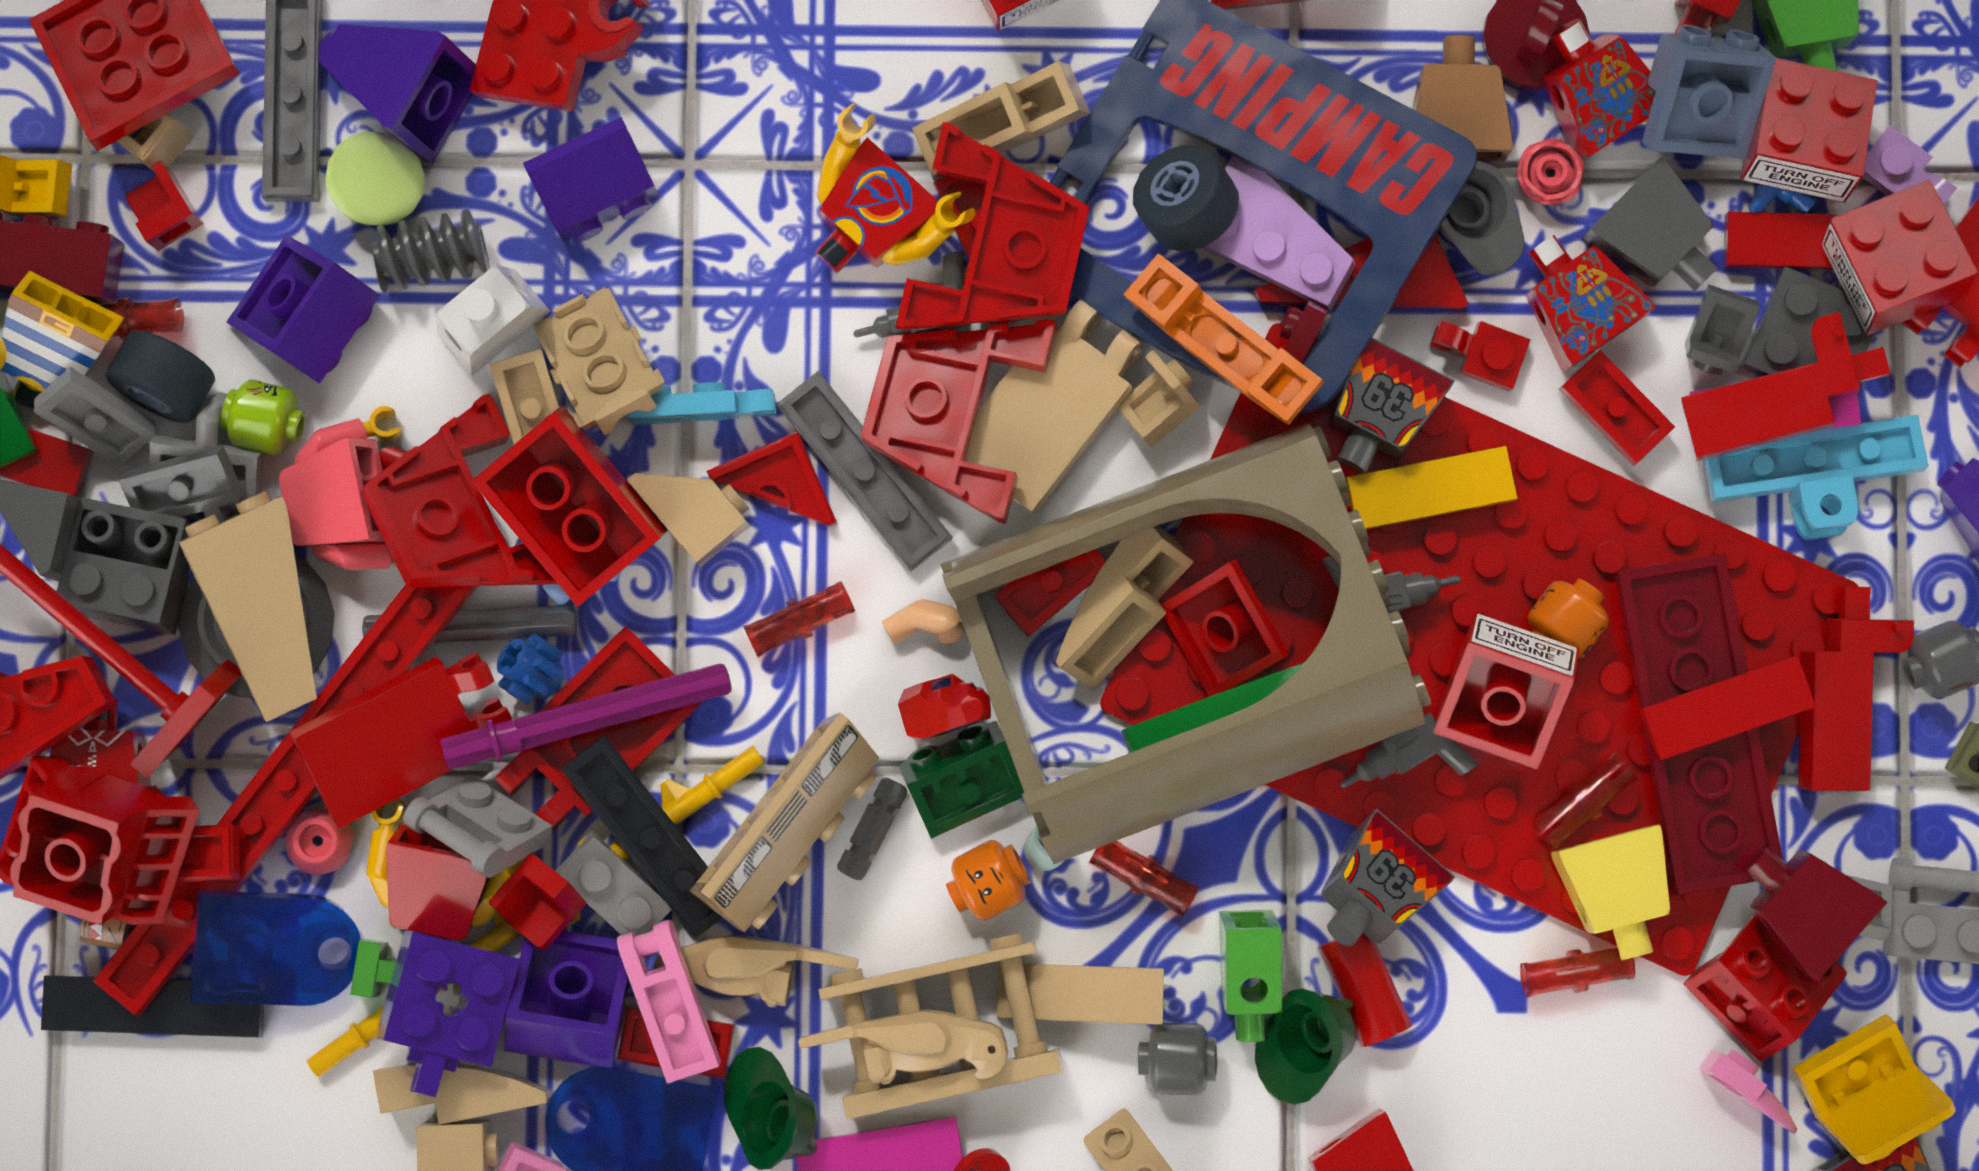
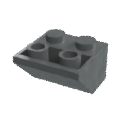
M81 497L57 592L88 618L176 635L189 584V564L178 542L189 537L185 530V527L189 526V521L186 518Z

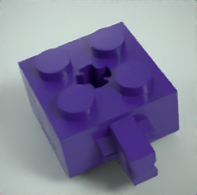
M404 931L379 1022L377 1039L408 1046L405 1060L416 1063L410 1087L411 1092L436 1097L443 1070L455 1072L459 1059L492 1067L520 962L519 958L414 931ZM452 983L454 985L453 993L459 996V1003L457 1007L449 1006L450 1013L443 1014L444 1004L436 1001V994L438 990L448 991L446 984Z

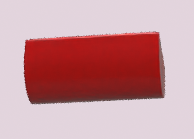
M1362 934L1353 946H1345L1333 939L1317 947L1339 998H1347L1354 1003L1350 1014L1353 1018L1356 1036L1361 1047H1367L1386 1040L1413 1026L1375 942L1371 941L1365 934Z

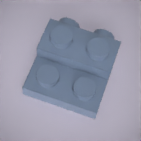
M1681 25L1678 34L1661 33L1647 82L1656 93L1642 143L1652 151L1746 159L1776 61V57L1759 44V37L1742 30H1728L1726 39L1711 38L1712 34L1708 30L1693 25Z

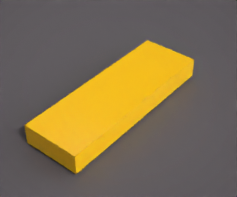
M1506 446L1346 478L1352 511L1358 510L1366 530L1511 502L1517 499Z

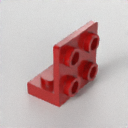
M1753 914L1725 950L1695 969L1683 985L1759 1062H1762L1798 1040L1845 979L1847 972L1835 961L1818 981L1804 975L1756 915Z

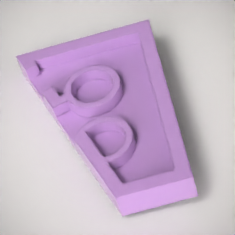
M1232 155L1225 170L1239 192L1238 210L1232 224L1221 237L1201 249L1307 301L1310 299L1328 308L1330 312L1356 266L1354 259L1266 172Z

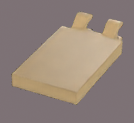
M1081 299L1068 313L1060 331L1056 332L1046 373L1012 366L979 408L965 459L966 462L1016 472L1018 481L1013 501L1034 516L1133 390L1131 384L1122 377L1143 352V349L1139 347L1140 342L1124 330L1115 337L1106 355L1087 343L1085 340L1094 332L1101 319L1096 316L1098 312Z

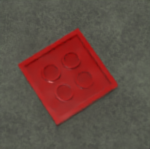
M63 0L28 19L89 142L97 151L240 74L202 0Z

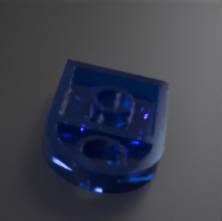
M198 890L189 994L191 1003L311 1006L324 1003L339 995L352 982L359 940H361L360 933L348 912L338 903L323 896L313 894ZM330 938H341L348 943V952L345 958L335 964L322 962L318 958V951L322 943Z
M617 1067L586 1068L569 1076L553 1093L545 1117L547 1139L558 1159L573 1171H704L720 1087L682 1079L667 1084L664 1076ZM568 1101H579L587 1107L589 1123L583 1131L571 1132L562 1126L559 1113L562 1106Z

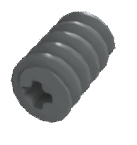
M468 209L462 211L460 226L457 227L454 226L447 213L441 214L439 230L435 231L426 217L420 218L417 234L411 233L405 221H399L396 238L390 237L383 224L377 225L376 237L372 245L376 274L382 293L387 292L390 276L399 290L408 289L411 273H413L421 286H425L430 283L432 269L435 270L442 282L451 280L453 265L456 266L463 278H470L472 276L474 261L478 263L483 273L490 269L482 227L480 223H476Z

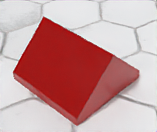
M1236 559L1160 604L1167 612L1163 617L1209 697L1235 688L1278 664L1290 655Z

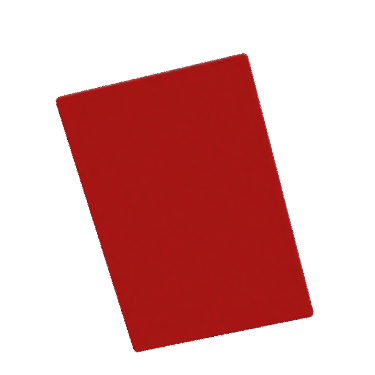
M1275 323L1270 327L1265 340L1278 350L1280 348L1285 349L1288 340L1279 336L1283 326L1280 323ZM1313 341L1305 358L1310 354L1316 342ZM1240 392L1210 460L1305 423H1309L1312 428L1321 427L1331 452V456L1326 458L1328 463L1337 460L1349 434L1330 424L1340 392L1327 406L1312 413L1297 414L1289 425ZM1444 397L1398 458L1391 457L1378 450L1366 473L1506 446L1517 499L1511 502L1366 530L1369 538L1367 543L1371 554L1365 557L1368 563L1378 560L1384 575L1401 571L1403 576L1420 572L1423 577L1433 575L1439 580L1455 575L1461 578L1459 583L1442 587L1437 596L1428 598V604L1399 612L1410 640L1408 645L1411 654L1407 655L1406 659L1412 676L1418 673L1421 675L1431 701V705L1422 708L1423 715L1431 713L1436 721L1441 698L1475 612L1532 632L1533 630L1528 624L1527 616L1548 586L1554 581H1564L1574 585L1577 579L1580 578L1591 584L1605 596L1600 605L1609 616V624L1587 655L1578 659L1575 680L1538 769L1457 742L1479 763L1478 766L1462 776L1436 753L1401 775L1394 772L1383 780H1380L1378 777L1371 781L1360 779L1347 788H1341L1340 782L1354 774L1357 763L1365 759L1364 752L1383 741L1381 740L1267 783L1265 786L1354 827H1358L1377 808L1446 869L1587 933L1552 860L1551 852L1648 826L1660 825L1661 827L1614 573L1725 553L1748 672L1798 655L1801 663V650L1826 651L1827 618L1839 619V586H1859L1850 579ZM1339 462L1345 479L1350 476L1366 474L1354 471ZM1351 505L1346 507L1348 513L1352 511ZM1231 513L1199 514L1184 517L1174 538L1177 539L1194 563L1164 593L1158 602L1160 604L1164 603L1228 562L1236 559L1290 654L1283 661L1238 686L1305 663L1326 632L1339 594L1337 586L1321 560L1331 555L1300 532L1261 517ZM1164 617L1114 668L1100 699V707L1105 713L1131 725H1136L1209 697ZM1800 713L1758 727L1770 794L1774 790L1799 733ZM1663 839L1670 914L1645 921L1653 952L1639 957L1678 975L1688 976L1696 968L1731 886L1674 895ZM1613 929L1595 934L1588 933L1617 946Z

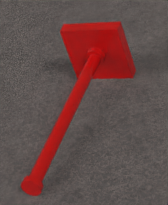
M0 544V573L163 711L160 717L166 723L131 762V765L148 778L182 745L242 676L238 666L227 658L197 686L190 696L184 691L177 694Z

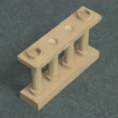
M1017 933L989 940L991 950L868 978L863 977L862 968L830 975L832 986L818 989L820 1000L840 996L846 1025L867 1020L861 991L893 984L899 1014L921 1010L914 979L941 973L947 974L955 1014L979 1020L968 968L1000 961L1018 1046L1013 1047L1015 1057L1007 1059L1002 1070L991 1078H976L974 1074L978 1070L972 1063L962 1059L960 1060L962 1069L941 1074L939 1069L926 1072H906L908 1081L887 1085L882 1083L873 1084L871 1079H869L863 1053L864 1041L867 1039L861 1037L849 1038L858 1081L853 1082L855 1092L842 1097L846 1119L1061 1073L1064 1070L1060 1047L1047 1050L1045 1040L1039 1041L1021 959L1023 955L1038 951L1036 940L1023 943L1022 934Z

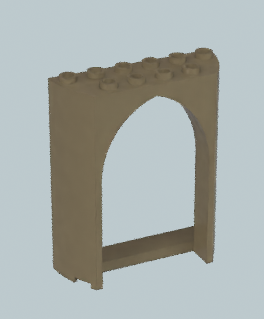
M1305 423L941 563L944 573L942 577L946 589L956 604L1023 787L1024 793L1022 796L1029 814H1032L1041 841L1053 864L1425 724L1422 708L1431 705V701L1421 675L1418 673L1412 676L1406 659V656L1411 654L1408 645L1410 640L1398 610L1389 614L1385 606L1391 604L1387 593L1389 587L1378 560L1367 562L1365 556L1370 555L1371 552L1367 543L1369 538L1358 510L1347 512L1346 507L1351 505L1347 493L1349 488L1338 460L1329 463L1326 458L1331 456V452L1320 426L1312 428L1309 423ZM1199 514H1244L1283 524L1317 543L1341 566L1339 594L1334 613L1325 634L1303 666L1273 693L1257 703L1226 717L1055 782L1047 783L978 594L1157 525Z

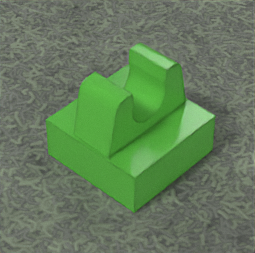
M370 939L359 940L350 995L369 998L378 997L380 995L381 983L390 984L396 960L386 959L388 942Z

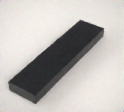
M604 734L560 767L695 939L723 918L689 892L706 871L708 865Z
M44 975L41 1030L263 1037L265 982L169 979L142 1015H134L93 982L96 978L95 976Z

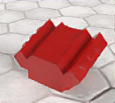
M32 756L0 850V878L3 883L14 886L13 897L95 924L102 925L111 918L131 925L162 924L200 809L190 796H164L157 785L135 784L107 775L106 772L100 771L97 766H70L63 756Z

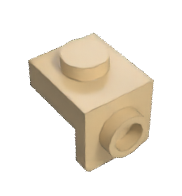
M1154 350L1145 358L1156 371L1130 392L1118 408L1150 448L1201 407L1187 390L1195 383L1175 358L1166 365Z

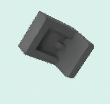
M1708 284L1685 341L1686 356L1693 360L1692 364L1696 368L1713 375H1722L1724 371L1738 374L1742 365L1741 354L1760 310V302Z

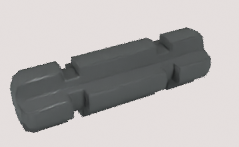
M884 777L881 779L873 794L876 797L873 805L868 804L849 841L853 843L850 850L845 849L837 864V869L841 873L854 880H862L865 877L872 863L868 861L871 854L876 855L895 818L892 815L895 808L900 809L907 795V788L904 785L890 778Z

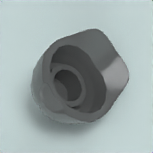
M1477 161L1474 172L1439 230L1447 240L1456 245L1466 260L1479 273L1497 275L1510 269L1519 260L1524 249V233L1515 199L1507 180L1499 169L1487 163Z

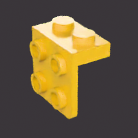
M1887 1014L1792 1067L1815 1118L1861 1164H1869L1889 1156L1894 1149L1922 1133L1934 1130L1956 1112L1952 1099L1915 1065L1897 1023Z

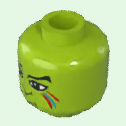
M249 379L242 383L238 389L232 388L228 392L221 411L220 425L223 430H227L229 440L233 445L277 456L288 447L290 441L299 442L305 427L306 413L305 411L298 410V400L294 391L286 387Z

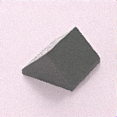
M0 479L1 514L40 576L59 582L81 499L63 492Z

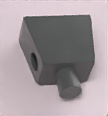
M1663 157L1582 237L1591 247L1596 246L1610 260L1651 287H1654L1673 270L1696 291L1718 269L1695 246L1713 228V224Z

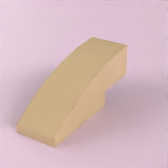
M1057 61L1012 84L1004 82L913 127L912 130L932 177H938L941 174L932 173V166L943 122L953 124L961 129L962 133L982 145L986 144L1002 153L1091 114L1071 65Z
M1157 525L1123 538L1082 599L1068 628L1056 659L1057 665L1062 670L1094 690L1167 613L1158 600L1194 563L1193 559L1176 538Z
M998 963L997 1018H1012L1001 965ZM1023 964L1035 1020L1163 1024V968Z
M416 1063L372 1070L380 1114L435 1103L439 1125L545 1104L554 1100L552 1089L517 1075L486 1067L457 1064L455 1072L443 1070L436 1097L410 1091Z

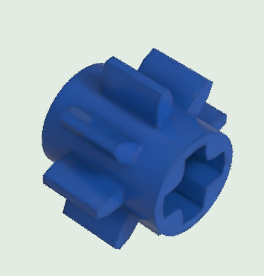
M535 633L531 634L528 642L520 638L512 640L504 647L497 660V671L504 676L499 681L498 686L526 705L530 704L533 696L540 700L549 698L557 691L563 681L564 668L557 662L562 657L563 652Z

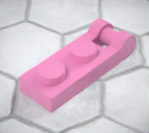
M667 920L653 925V931L639 936L635 932H631L617 937V946L667 1084L719 1067L721 1059L681 952L679 938L672 921ZM660 952L665 966L648 971L644 957Z

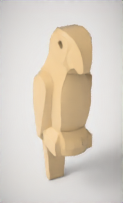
M734 934L714 937L680 947L693 985L697 984L710 991L729 996L760 994L762 1000L769 1007H777V1005L786 1007L794 971V964L788 961L802 960L853 970L859 964L858 958L831 951ZM661 954L657 956L653 970L665 966Z
M930 1009L856 1022L803 1036L798 1041L800 1048H806L854 1037L866 1038L863 1053L869 1079H871L873 1084H890L899 1071H932L944 1068L962 1059L972 1063L978 1070L974 1074L976 1078H991L1002 1070L1008 1057L1007 1041L1001 1027L992 1022Z

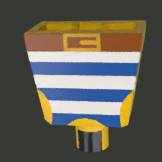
M29 271L10 295L0 341V371L18 379L13 391L14 399L23 406L34 408V399L70 366L85 376L122 324L124 317Z

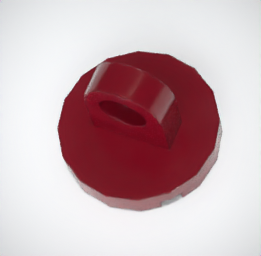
M1497 0L1485 18L1481 36L1483 51H1485L1486 57L1490 62L1489 65L1499 66L1502 80L1515 88L1530 91L1545 90L1543 74L1564 60L1551 37L1552 33L1564 24L1580 19L1590 36L1585 13L1576 0Z

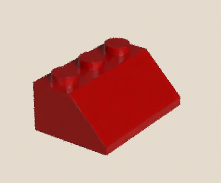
M564 405L552 412L471 480L577 607L661 539L668 531L583 428H578L572 415Z

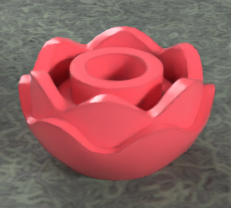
M1549 138L1531 144L1524 150L1518 163L1517 178L1519 185L1530 199L1539 204L1557 205L1573 198L1581 188L1584 161L1571 146L1558 138ZM1552 169L1555 173L1554 177H1548L1545 174V170Z
M315 807L301 812L288 827L285 836V848L289 859L301 871L311 875H323L336 871L346 864L350 856L354 834L350 824L337 829L326 808ZM316 836L322 837V845L316 846L314 844Z

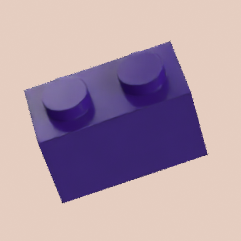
M622 117L523 163L540 200L563 242L570 238H573L574 242H581L592 238L604 229L602 223L619 215L624 220L636 217L652 207L650 201L659 197Z
M286 234L226 323L320 384L326 374L338 365L343 349L356 330L368 321L372 313V307L380 297V294L334 261Z
M562 931L546 950L541 951L524 938L519 958L520 962L505 1017L504 1051L613 1069L629 987V978L618 950L617 940Z

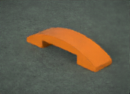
M1159 253L1123 294L1138 310L1204 365L1246 397L1288 425L1324 384L1323 379L1284 349L1280 348L1278 350L1204 293L1197 282Z

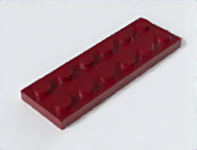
M1725 553L1614 573L1639 709L1748 672ZM1641 716L1674 895L1756 882L1744 871V867L1749 859L1764 846H1767L1783 860L1758 727L1657 761Z

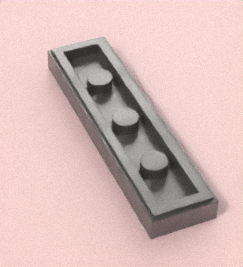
M266 0L262 199L265 202H319L321 63L318 61V51L322 41L323 0Z
M819 371L776 404L911 572L953 539V536L893 462L885 455L863 443L860 437L863 425Z

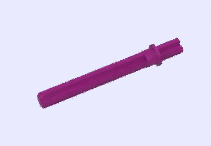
M718 663L494 724L492 719L487 720L488 726L440 739L448 770L497 758L498 763L504 761V755L728 695L732 692L731 680L726 666Z

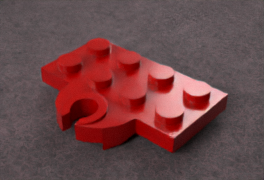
M493 0L469 91L481 98L573 112L586 61L609 62L627 56L628 54L625 50L639 37L644 27L636 20L627 16L617 21H609V10L618 0ZM631 0L638 8H649V0Z

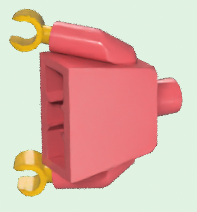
M388 406L376 408L371 413L369 421L362 422L357 418L316 430L296 454L295 464L280 472L279 483L281 493L287 505L292 542L295 546L312 547L313 553L318 559L349 571L389 569L391 563H395L361 494L365 484L383 471L377 441L389 444L397 441L402 435L401 428H393L385 432L376 427L380 420L396 415L393 408ZM373 436L376 440L367 439V438Z

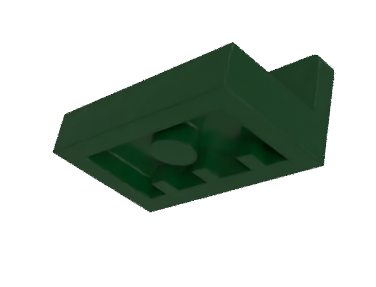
M997 721L988 724L978 723L966 727L958 734L957 738L939 746L929 745L919 748L910 754L908 760L898 765L931 839L1023 798V787Z

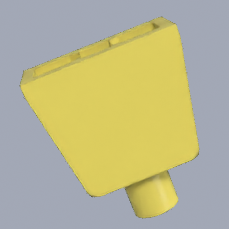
M1660 825L1648 826L1551 852L1552 860L1587 933L1595 934L1613 929L1621 960L1653 952L1645 921L1670 914L1663 835Z

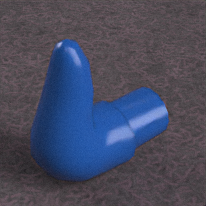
M1758 184L1749 210L1752 213L1761 212L1776 197L1786 205L1790 204L1800 213L1809 214L1819 199L1815 196Z

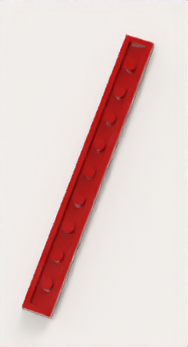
M405 584L291 730L413 669L478 586L407 587ZM289 733L216 824L239 825L240 880L175 883L163 923L137 925L93 980L95 984L132 1014L142 1015L317 792Z

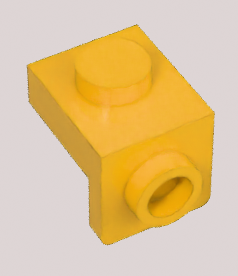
M0 154V212L16 217H23L26 214L44 217H66L73 164L59 159L16 160Z

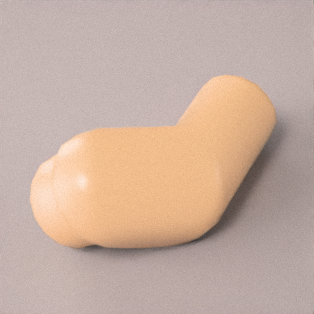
M927 599L917 600L881 621L894 644L920 629L936 634L944 644H952L957 642L965 631L957 609L951 605Z

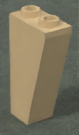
M266 491L235 504L240 513L239 515L219 523L216 515L213 514L185 527L189 537L178 543L265 722H268L317 699L287 505L282 496L270 500Z

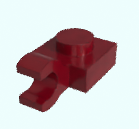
M1310 299L1304 311L1290 304L1280 323L1283 329L1279 336L1288 340L1284 350L1301 363L1313 341L1317 342L1326 324L1324 319L1329 310Z

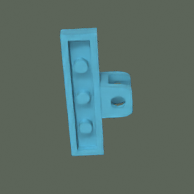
M1918 415L1823 429L1703 460L1711 503L1790 492L1788 497L1793 522L1797 532L1805 540L1842 535L1847 527L1855 522L1858 516V499L1854 482L1924 472L1929 467ZM1821 507L1826 508L1830 515L1825 514Z

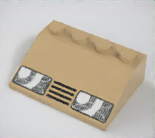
M839 712L820 722L689 891L741 932H745L750 925H753L758 930L763 926L778 906V903L772 897L784 881L791 886L797 882L812 861L805 854L817 838L821 839L824 843L831 838L845 819L838 811L847 799L853 795L859 800L878 776V773L871 768L878 761L879 756L846 716Z

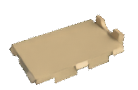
M603 287L590 294L588 299L583 294L553 309L552 311L555 314L553 318L549 316L536 323V327H534L539 341L554 368L550 370V373L555 383L563 386L576 413L572 414V417L578 428L588 430L598 424L604 436L616 429L617 421L623 416L638 410L646 413L657 408L651 395L662 390L665 382L658 369L652 370L639 345L642 338L636 326H629L609 287L607 289Z

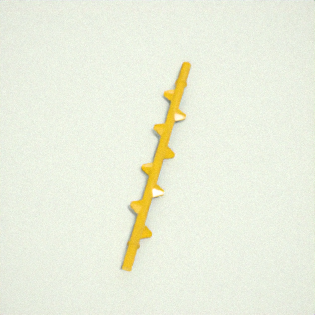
M752 745L710 776L705 774L703 776L704 780L691 789L667 779L660 784L662 808L674 824L678 825L716 797L721 799L723 792L762 766L765 761ZM586 837L578 842V846L586 839ZM618 841L610 845L625 861L631 858ZM580 912L570 922L571 924L581 919ZM497 913L494 916L495 927L468 946L498 952L521 934L508 925ZM384 1005L358 1024L354 1022L350 1024L348 1031L306 1060L309 1068L318 1078L361 1047L366 1049L370 1046L369 1042L377 1037Z

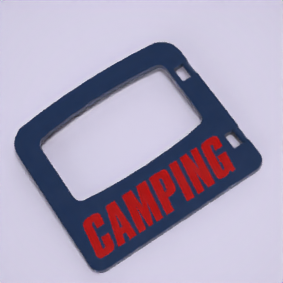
M1160 0L1145 23L1143 32L1130 53L1124 57L1093 107L1091 114H1089L1059 162L1058 169L1050 183L1061 189L1068 176L1077 180L1082 185L1074 197L1087 204L1132 129L1143 120H1151L1186 133L1266 172L1341 217L1368 237L1373 243L1371 254L1310 354L1302 362L1304 366L1324 381V384L1299 412L1312 413L1327 406L1342 389L1477 165L1476 148L1473 142L1465 136L1207 0ZM1155 38L1168 46L1154 69H1151L1140 63V60ZM1080 248L1070 292L1071 297L1077 301L1081 299L1095 309L1100 316L1155 349L1234 388L1167 335L1125 298L1123 294L1131 286V281L1098 261L1083 248Z

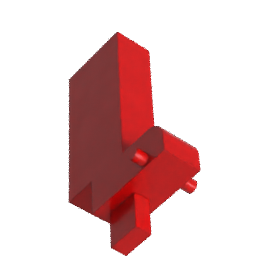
M1840 312L1818 318L1812 325L1810 340L1816 363L1681 397L1696 461L1834 427L1835 422L1829 400L1859 393L1860 382L1890 375L1891 372L1884 347L1851 355Z
M1839 586V619L1827 618L1826 651L1801 650V666L1816 707L1800 713L1798 789L1810 791H1870L1873 652H1905L1911 647L1914 638V620L1870 619L1871 587Z

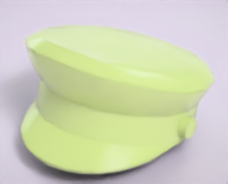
M372 131L352 135L335 148L328 161L325 180L330 198L339 211L355 222L366 226L397 223L414 211L423 196L425 176L419 158L407 145L394 136Z

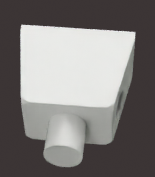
M495 265L437 312V334L473 376L551 311L515 269Z

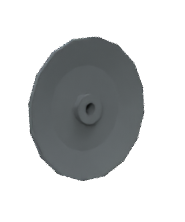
M295 555L310 658L314 673L318 670L332 643L335 612L326 583L306 560ZM194 576L186 592L179 620V633L187 659L205 680L227 658L235 665L237 664ZM243 676L227 692L232 696L253 698Z

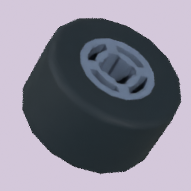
M1183 145L1168 149L1156 156L1140 172L1133 188V206L1139 218L1154 238L1170 250L1187 252L1204 248L1220 238L1230 227L1238 210L1239 192L1234 182L1216 156L1200 146Z
M133 330L127 334L105 373L109 384L130 401L156 415L181 423H188L195 418L215 382L212 369L196 355L166 338L141 330Z

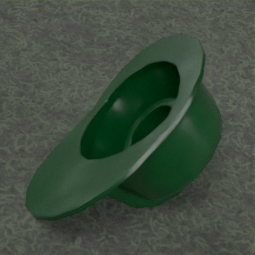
M1304 988L1291 990L1282 999V1012L1272 1014L1268 1020V1040L1256 1042L1255 1044L1257 1072L1269 1093L1282 1102L1296 1105L1310 1101L1321 1091L1338 1065L1352 1052L1356 1042V1027L1350 1014L1354 1003L1350 999L1338 1000L1333 996L1323 993L1317 994Z
M762 1047L747 1048L737 1055L727 1071L724 1083V1105L749 1164L758 1170L772 1169L782 1160L814 1154L817 1151L814 1134L818 1115L816 1104L812 1097L790 1083L781 1063L772 1052Z

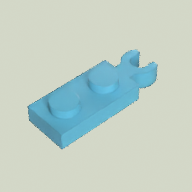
M721 382L694 384L693 393L672 394L670 386H662V390L651 395L657 408L646 413L641 410L627 414V418L632 425L739 419V416L776 415L775 393H773V389H756L745 392L725 390V383Z

